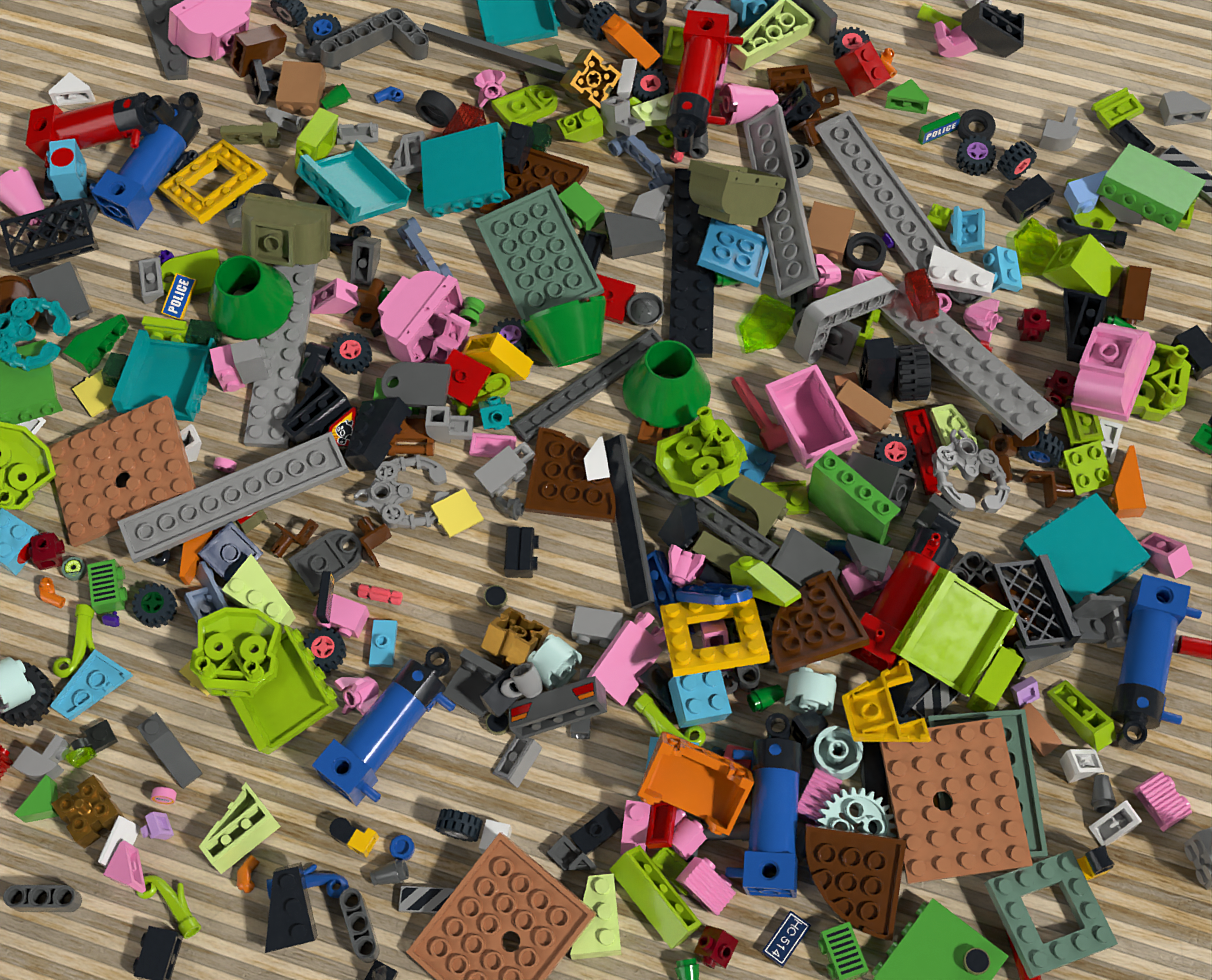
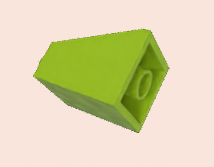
M1091 234L1061 242L1042 275L1062 288L1108 298L1112 287L1119 281V276L1124 268Z

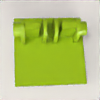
M1100 440L1062 452L1063 456L1058 466L1061 469H1068L1076 495L1114 483Z

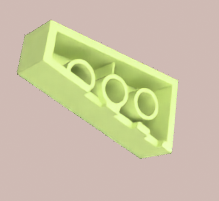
M779 0L740 36L744 38L743 45L732 44L729 59L745 70L810 35L815 19L792 0Z

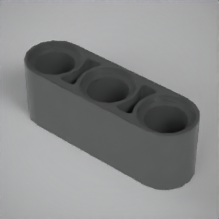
M12 885L4 892L3 900L7 906L18 912H74L81 906L82 896L75 889L67 885ZM22 893V900L15 904V897ZM47 893L46 901L39 904L41 895ZM71 893L72 898L70 902L63 904L64 897Z
M348 888L341 893L339 900L351 943L357 957L363 962L371 963L378 958L380 953L372 921L364 897L357 889ZM353 896L358 897V903L354 907H347L349 898ZM358 920H365V927L361 931H355L354 924ZM365 944H372V952L368 955H362V947Z

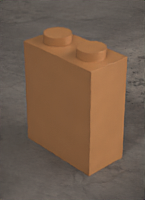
M283 61L275 100L277 108L290 114L314 115L319 107L321 108L322 104L320 100L323 98L327 76L324 66L321 63Z
M814 201L807 223L813 254H823L833 264L842 265L856 211Z
M849 379L834 394L844 414L871 434L877 431L881 432L883 429L885 430L892 421L890 415L893 413V410Z

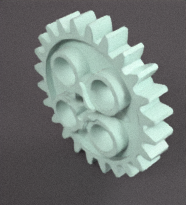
M854 787L849 788L848 794L845 789L840 790V797L837 794H832L831 799L833 802L828 800L823 802L827 809L818 810L823 815V818L815 820L822 827L834 828V825L839 823L842 825L843 830L849 831L854 830L853 824H858L857 830L859 832L869 834L872 833L868 829V824L870 821H874L877 824L876 835L896 837L895 834L890 832V829L895 828L896 825L889 823V820L894 815L886 814L890 806L880 805L882 797L874 800L873 791L865 796V788L859 789L858 793H856ZM851 804L858 807L859 814L857 817H853L849 812ZM839 813H842L846 820L840 818Z

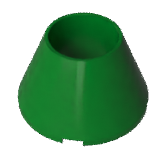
M238 255L225 260L218 267L208 297V313L214 326L228 337L241 338L242 341L255 338L261 339L277 331L287 321L288 314L294 304V294L290 282L279 270L252 257ZM257 284L252 291L246 294L233 295L243 286Z
M605 296L589 297V301L579 302V300L567 302L529 316V321L523 319L520 323L555 368L575 364L601 354L606 298Z
M665 340L652 345L628 370L623 381L622 394L627 408L636 418L640 417L648 421L649 425L659 428H677L688 425L699 418L697 415L698 409L709 405L711 386L706 373L692 351L683 343ZM672 374L677 376L678 378L668 379L660 377L658 375Z

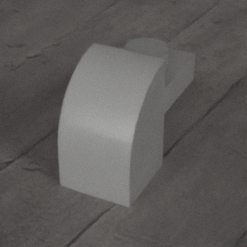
M614 96L600 102L603 124L613 137L618 138L624 134L632 136L633 134L636 135L637 132L645 130V121L631 117L630 100Z
M1068 106L1063 123L1047 119L1039 148L1058 152L1069 149L1075 143L1080 127L1076 126L1078 118L1074 117L1077 108Z
M427 406L425 427L429 437L443 443H451V439L472 440L473 416L451 415L450 407Z
M56 734L43 754L26 746L12 767L37 782H40L45 775L53 780L63 773L64 769L58 763L66 758L71 745L64 738Z

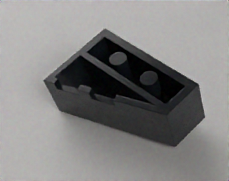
M979 2L962 14L961 30L1006 58L1024 45V14L1019 13L1015 15L1012 14L1011 10L1001 11L997 6Z
M1063 288V316L1067 361L1080 363L1093 328L1097 327L1100 322H1103L1106 313L1107 297Z
M893 337L865 340L859 367L861 388L888 408H892L896 359L899 358L898 346L894 345Z
M322 372L317 374V380L313 386L307 388L305 391L306 395L300 404L297 403L281 424L286 435L295 446L324 435L328 432L329 426L352 407L347 396Z
M400 397L363 401L345 458L359 472L378 470L392 447L390 445L391 440L395 434H400L402 430L400 426L405 417L411 416L412 410Z
M302 862L279 867L273 872L265 953L312 942L318 936Z

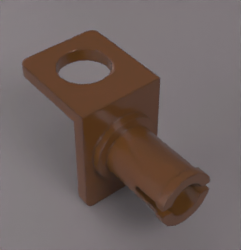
M811 79L808 80L812 97L820 102L819 111L840 104L836 87L816 92ZM832 94L834 98L831 102H823L825 95Z
M817 109L810 118L791 128L792 131L800 130L804 132L809 148L822 142L814 126L822 120L819 110Z
M374 278L368 290L357 289L356 293L361 307L353 320L354 325L370 330L375 326L380 316L377 309L380 305L379 296L385 288V283L382 280ZM364 314H371L373 316L369 322H362L360 320Z
M1029 470L1021 478L1024 483L1043 484L1045 508H1050L1057 501V497H1075V491L1072 489L1074 488L1073 484L1056 483L1054 471ZM1032 476H1041L1039 478H1031Z
M365 516L363 517L366 522L365 524L361 519L357 522L358 528L365 535L359 540L364 551L378 568L380 565L372 549L390 539L392 535L386 523L376 528L371 519Z
M309 519L298 535L295 536L276 522L274 525L281 530L280 533L282 534L269 550L279 558H282L293 542H298L304 547L319 525L312 519Z

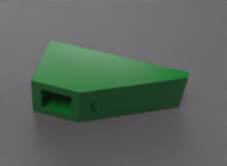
M119 314L77 335L63 351L68 362L90 374L93 369L99 366L106 353L113 349L116 341L127 332L129 324L125 316Z

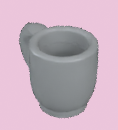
M532 662L518 665L512 670L511 678L505 680L501 685V693L509 698L524 695L526 698H533L543 690L541 677ZM514 682L519 691H512L509 687L510 683Z

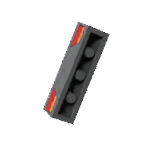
M596 676L542 692L533 698L520 699L509 707V728L522 740L606 713L605 687Z

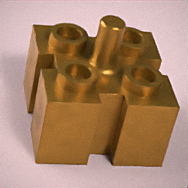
M581 49L572 62L576 67L574 70H567L559 84L571 94H580L577 99L587 107L595 106L596 109H600V102L606 100L609 96L605 91L607 88H614L622 74L611 64H601L604 59L593 49Z
M508 607L501 613L500 618L497 617L489 624L481 647L491 655H503L502 665L509 667L513 663L517 667L522 663H526L533 651L539 650L550 628L535 620L529 621L525 619L524 614Z
M95 775L90 776L77 785L79 792L73 796L67 792L51 803L59 817L68 824L66 828L75 842L84 849L101 838L98 833L104 828L111 831L117 817H124L118 806L110 799L111 796L103 783Z

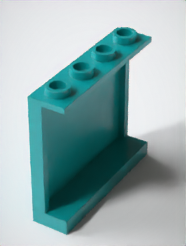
M476 0L486 42L507 46L558 36L557 27H561V24L554 13L555 0Z
M498 122L421 142L424 209L432 217H443L445 214L460 213L465 209L480 208L486 204L500 203L503 200L510 199V195L505 190L502 140L506 139V131Z
M359 140L355 141L352 151L314 161L308 154L302 155L296 171L348 224L357 223L405 207L411 193V189Z
M139 330L112 397L117 413L125 414L164 396H168L171 399L176 419L194 422L196 413L200 412L201 399L206 395L208 380L213 376L210 349L217 347L214 338H210L208 345L151 339L147 330Z
M1097 493L1090 497L1088 495L1082 497L1076 503L1077 506L1072 509L1070 507L1065 508L1060 512L1057 519L1054 521L1052 519L1047 520L1041 525L1039 531L1036 533L1031 531L1022 538L1021 552L1027 549L1035 560L1039 555H1048L1064 595L1070 601L1069 607L1080 603L1083 600L1082 598L1088 594L1100 596L1143 567L1151 557Z

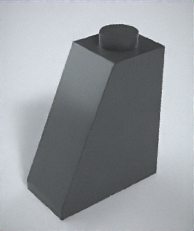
M612 212L604 213L605 227L613 260L663 251V242H666L664 229L660 230L658 221Z
M1056 631L1047 633L1054 638H1059ZM1040 636L1029 637V641L1038 640ZM1021 640L1016 641L1012 649L1017 651L1019 656L1024 659L1015 673L1019 678L1068 658L1074 649L1073 647L1063 649L1062 645L1024 649Z

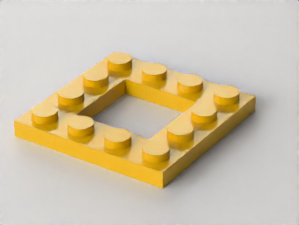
M222 139L157 188L161 194L202 225L219 211L225 209L235 199L244 195L255 184L260 183L268 174L265 168ZM219 165H222L234 174L232 178L205 198L190 188L205 175L213 172Z
M754 597L743 602L725 605L680 602L660 606L673 677L770 662V654ZM734 617L740 640L739 643L693 650L688 624Z

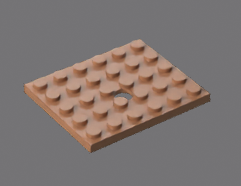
M164 396L48 446L57 475L54 480L70 544L74 547L120 529L118 521L196 489L173 405L168 396ZM123 472L129 473L130 478L127 480L126 486L118 488L116 486L117 476Z
M1001 717L928 728L931 738L930 742H880L897 836L907 840L903 863L907 885L1033 866ZM945 792L950 795L952 806L949 810L941 811L934 806L933 797L936 793Z
M499 832L406 953L436 980H546L597 913L505 834ZM508 931H513L520 937V946L513 952L507 951L503 947L502 938Z

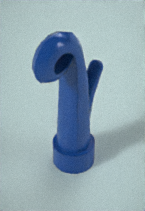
M312 864L303 870L307 888L327 884V894L332 898H340L341 893L349 887L348 881L339 874H311L316 870V864ZM267 879V891L270 899L272 879ZM335 884L340 885L339 889H333Z

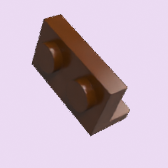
M808 64L767 68L769 90H773L774 93L793 91L802 81L808 84V80L811 79L812 81Z

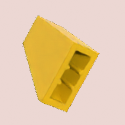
M498 332L470 336L463 350V354L491 368L492 372L507 375L511 382L526 380L534 362Z

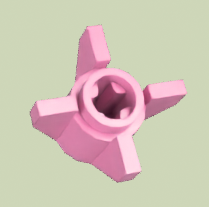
M488 69L482 71L474 78L475 85L480 87L478 105L483 108L488 98L494 99L498 96L500 98L508 95L501 86V83L506 78L504 72Z
M814 254L819 281L813 284L816 286L813 287V298H823L829 286L836 287L840 283L841 271L838 266L833 264L823 254Z
M991 298L971 305L964 312L963 319L965 324L980 341L990 342L993 332L988 330H994L997 323L1003 321V317L994 313V311H998L1000 300Z
M671 544L668 552L670 570L668 576L672 579L671 582L673 584L684 587L685 584H691L693 580L702 574L706 566L704 563L705 555L693 554Z
M368 676L364 678L341 677L334 682V685L341 692L344 691L343 699L346 703L342 710L344 715L356 708L364 716L379 695L378 683Z

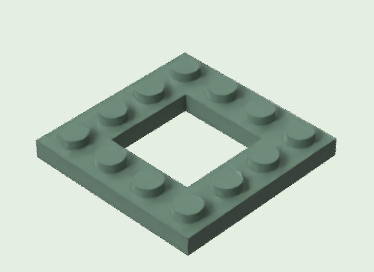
M1072 850L1036 862L1031 867L1020 868L992 878L984 883L1029 979L1118 944ZM1059 884L1081 930L1043 944L1021 897Z

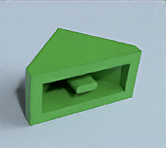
M910 79L888 92L885 108L926 114L929 98Z
M45 775L14 815L25 823L58 817L59 815L51 804L58 799L57 783Z

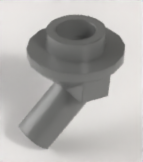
M502 496L495 499V503L504 512L509 514V518L517 521L519 516L523 515L524 504L520 503L519 498L509 499L508 502Z

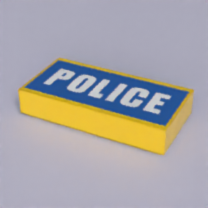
M176 273L161 313L183 321L198 281Z

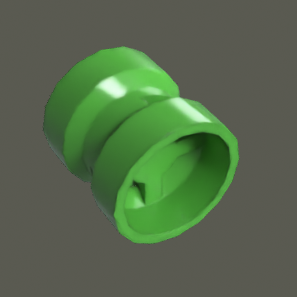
M466 297L463 302L464 308L460 310L458 316L471 322V327H475L480 321L479 315L483 313L485 304L475 297Z

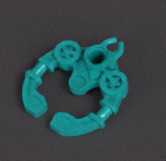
M19 297L12 303L11 310L0 314L1 361H5L12 368H17L18 366L24 371H30V369L48 365L58 357L61 348L52 342L46 343L39 355L27 356L26 359H22L21 355L17 353L15 345L19 341L34 339L36 331L26 321L31 319L36 311L42 313L44 309L49 310V314L56 317L53 323V332L57 336L68 335L71 329V322L58 301L50 302L43 297L30 299Z

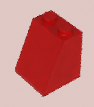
M869 40L864 41L834 61L854 97L876 88L891 78Z

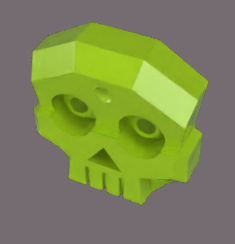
M1159 343L1156 344L1139 390L1144 396L1138 394L1131 414H1140L1139 417L1142 419L1160 422L1170 413L1181 411L1186 402L1191 365L1185 360L1189 352L1186 346L1177 345L1173 347Z
M708 406L698 409L697 415L699 419L685 426L684 431L657 442L655 463L658 472L675 493L696 498L707 496L719 485L723 487L740 477L741 463L748 460L744 444L723 419L714 420L712 410Z
M0 422V509L24 511L35 500L34 494L57 476L50 449L25 426ZM20 474L27 475L25 481H20L18 477Z
M224 607L198 620V648L192 651L190 669L200 679L211 696L223 695L227 697L254 698V694L264 684L277 677L279 661L276 654L283 629L279 623L259 609ZM217 646H223L222 650L216 651ZM253 648H259L256 653H251Z

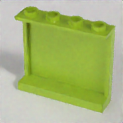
M940 567L891 648V651L969 697L977 689L978 681L982 674L990 667L991 659L995 652L1002 647L1003 639L1007 632L1015 625L1018 613L1009 610L961 580L951 571Z
M287 625L283 626L286 632L281 636L276 654L279 661L277 677L264 684L254 694V698L230 697L258 751L268 755L339 707L335 700L337 698L335 691L330 686H327L324 681L326 679L324 672L320 667H316L313 662L315 659L314 654L308 647L305 648L302 642L304 640L303 635L297 628L293 629Z

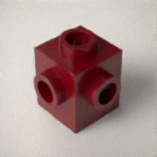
M1038 308L1024 309L1022 316L1017 318L1019 341L1042 342L1045 332H1049L1050 319L1046 317V310H1039Z
M1056 369L1053 377L1048 375L1043 388L1047 390L1043 398L1060 407L1065 406L1067 399H1073L1074 384L1077 377L1072 376L1069 372Z
M43 532L38 536L31 537L32 546H29V555L40 571L62 566V553H65L62 539L59 540L54 532Z
M706 925L694 953L702 958L701 963L712 969L715 966L726 969L739 941L723 929Z

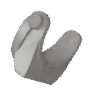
M268 107L265 110V114L271 122L278 123V127L294 134L300 133L306 123V120L302 117L273 107ZM287 118L296 121V124L284 120Z

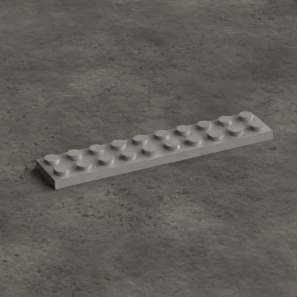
M777 103L743 122L752 169L786 178L785 187L780 190L775 207L767 216L762 217L777 294L780 298L784 299L818 282L819 277L783 110Z
M850 110L815 126L822 145L884 233H888L891 236L896 250L924 289L929 287L925 286L933 247L936 245L952 253Z
M318 263L311 265L295 264L294 267L273 264V267L283 273L290 282L294 294V304L283 326L271 335L261 338L260 346L264 345L271 363V369H268L270 378L253 383L244 444L247 447L290 448V439L281 424L297 402L300 383L297 376L303 363Z
M904 280L895 286L899 290V294L892 303L878 308V310H881V315L913 344H924L931 360L1020 439L1023 440L1057 416V409L908 280Z
M329 432L118 521V525L132 561L137 563L222 527L230 521L234 522L349 473V470L332 432Z

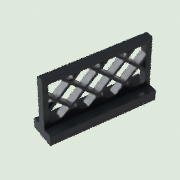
M84 199L0 222L10 257V266L16 273L99 250ZM81 206L82 213L78 219L69 215L72 208ZM56 212L63 215L57 225L48 221L51 214ZM35 218L42 221L36 231L27 227L31 219ZM66 218L76 222L70 232L61 228ZM16 224L21 227L16 237L8 233L7 226ZM45 224L55 228L50 238L41 234ZM79 225L87 228L89 235L78 237L74 233ZM25 229L34 233L29 244L20 240ZM59 230L68 234L66 240L62 243L54 241ZM38 236L47 240L44 248L37 249L33 247ZM17 242L27 246L23 254L15 256L13 249Z
M1039 555L1036 560L993 564L991 568L1007 608L1016 613L1021 609L1031 615L1029 621L1021 618L1019 614L1016 617L1015 628L1024 649L1062 645L1063 649L1072 648L1082 635L1048 555ZM1022 568H1030L1033 579L1022 573ZM1007 570L1015 576L1011 581L1004 577L1001 571ZM1017 577L1029 584L1027 589L1014 583ZM1032 586L1040 591L1041 599L1029 592ZM1010 589L1023 595L1020 601L1011 596ZM1025 598L1037 604L1035 610L1023 603ZM1040 606L1048 611L1050 619L1038 613ZM1034 618L1046 625L1043 631L1031 624ZM1050 627L1055 630L1059 638H1054L1047 634L1048 628ZM1030 630L1040 636L1039 639L1029 641L1026 631Z

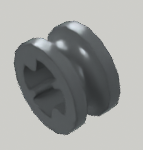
M731 671L722 672L723 679L727 678V681L729 678L732 679V687L728 688V685L725 687L727 695L734 693L738 687L737 675Z

